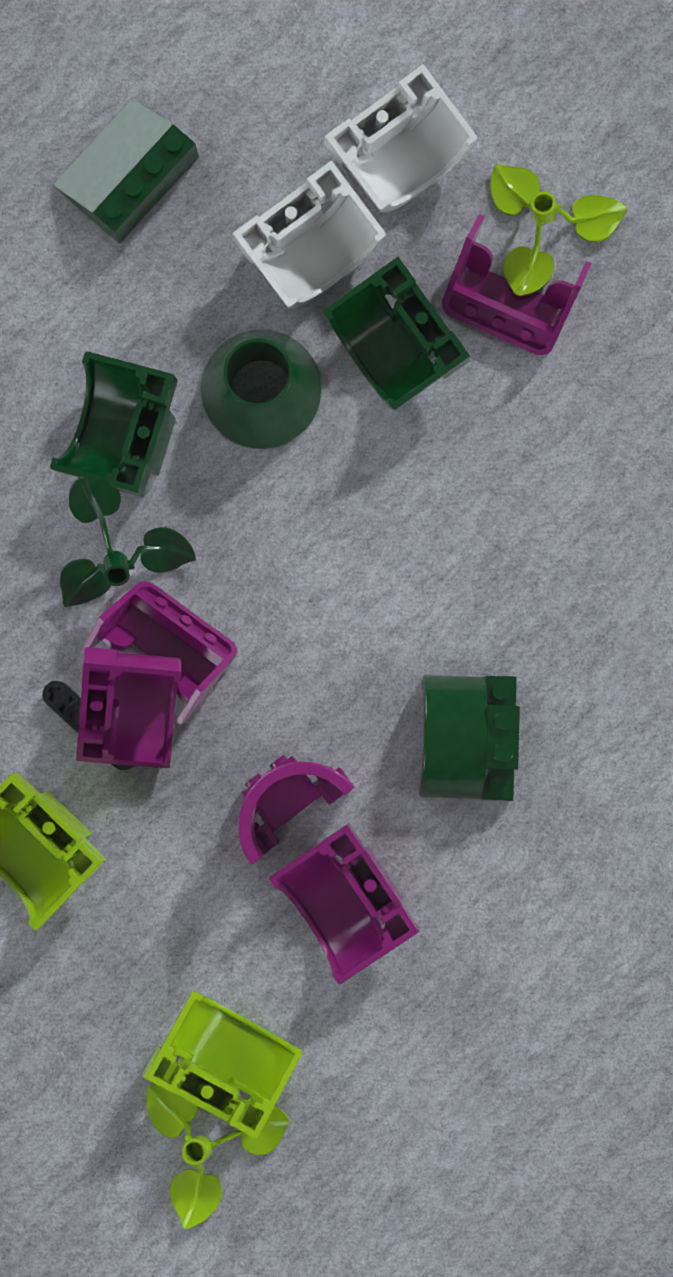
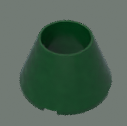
M271 330L243 332L225 341L210 357L201 382L203 406L209 420L230 441L253 449L279 447L291 442L292 439L306 430L315 418L321 400L320 374L310 353L290 336ZM254 361H269L277 364L286 372L289 377L284 390L276 398L264 403L248 402L238 397L232 391L233 380L242 367Z

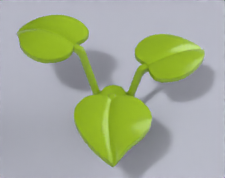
M495 164L492 170L490 182L491 195L497 209L506 215L516 216L526 206L532 210V218L536 222L533 250L526 246L517 247L510 251L504 260L503 272L505 279L514 295L526 296L539 291L550 281L553 275V257L547 252L538 251L542 226L551 223L555 219L556 213H559L571 224L577 223L576 232L578 236L588 242H601L609 238L627 213V207L613 198L601 195H587L574 202L572 206L574 217H571L562 209L561 204H556L555 197L551 193L546 191L540 192V180L532 171L522 167Z
M151 1084L147 1087V1109L154 1127L160 1134L168 1138H176L185 1128L186 1135L184 1139L187 1142L182 1147V1157L186 1163L198 1169L196 1171L189 1168L179 1172L172 1180L170 1186L171 1201L179 1215L183 1228L189 1229L204 1222L214 1213L221 1202L223 1191L220 1179L213 1174H204L205 1169L201 1165L211 1156L213 1148L241 1135V1144L249 1153L254 1155L270 1153L280 1144L290 1123L289 1117L283 1110L274 1106L257 1139L240 1130H236L211 1141L204 1135L192 1136V1127L188 1122L196 1118L199 1110L197 1105L174 1093H170L156 1084Z

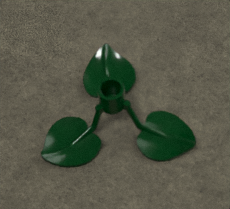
M91 476L79 477L72 484L68 498L70 511L82 523H90L97 518L99 519L107 555L103 559V564L100 563L97 566L89 559H77L63 567L60 573V587L64 607L89 602L106 593L111 585L121 586L127 583L130 577L129 570L135 568L134 564L139 555L143 566L149 571L156 573L169 572L196 560L195 552L189 541L176 530L166 527L147 531L143 538L144 546H138L130 560H128L124 553L113 551L104 516L112 515L119 509L121 503L119 490L108 480Z

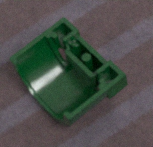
M399 256L323 311L330 326L356 366L391 410H397L440 378L444 377L446 379L470 362L469 353L453 331L448 329L420 290L416 280ZM385 295H391L397 300L393 308L390 306ZM436 357L433 364L430 360Z
M87 351L84 353L82 360L86 374V391L80 421L69 447L59 458H52L50 468L75 477L91 476L105 479L113 483L120 492L143 498L149 475L159 476L175 424L176 418L169 409L178 380L174 374Z
M423 676L424 727L422 770L419 785L420 797L513 801L514 770H518L520 706H516L517 677ZM487 695L490 697L491 702H489L490 705H487ZM486 769H488L487 774L489 775L488 778L485 780V771Z

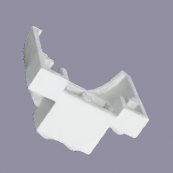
M422 64L399 81L395 89L352 120L350 118L325 135L324 145L341 168L346 166L379 212L387 213L411 201L444 176L471 149L477 140V135L424 64ZM422 106L424 109L413 120L412 109Z
M331 160L309 176L305 184L260 217L256 215L233 232L232 235L233 241L248 261L257 266L286 307L295 309L316 299L354 271L378 248L384 240L386 233ZM328 201L333 202L334 204L323 214L321 204ZM267 245L272 250V252H265V248L267 247Z

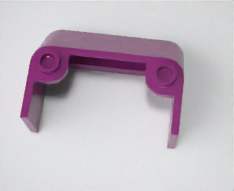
M479 214L462 247L442 299V308L448 316L533 354H548L552 351L592 263L585 262L575 285L557 280L549 284L544 295L538 292L526 296L514 295L504 277L489 271L493 263L491 251L486 246L475 242L485 216Z
M146 581L137 583L98 618L81 650L82 653H85V647L94 648L102 641L113 650L123 651L133 644L147 655L180 658L182 669L181 681L178 682L177 695L186 703L185 708L176 721L180 725L203 702L237 654V647L229 638L162 589Z

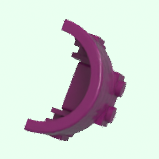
M85 647L76 761L170 768L178 682L181 681V659L120 653L118 650Z
M282 755L269 765L272 770L263 776L258 773L245 783L248 789L242 793L245 799L240 809L238 834L242 851L250 865H253L269 850L280 843L273 833L319 797L323 796L330 806L338 798L355 788L340 767L334 770L331 766L328 767L314 762H297L294 756L287 759L285 755ZM308 775L316 776L319 783L314 785ZM256 812L264 821V824L259 826L257 821L255 822Z
M349 823L269 877L273 887L282 891L289 898L313 931L330 963L332 976L338 984L344 983L419 933V927L402 903V895L370 847L363 845ZM378 916H381V921L385 924V927L382 926Z

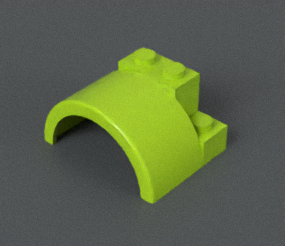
M15 772L11 773L0 785V877L10 885L24 903L29 913V921L27 923L34 930H38L80 885L87 882L107 859L88 841L93 833L50 791L40 794L24 777Z
M192 991L161 1047L157 1046L142 1075L146 1080L186 1099L226 1121L229 1125L257 1139L302 1055V1050L199 992ZM175 1055L180 1057L178 1062L175 1061L177 1059ZM238 1089L250 1095L251 1098L247 1100L238 1098Z

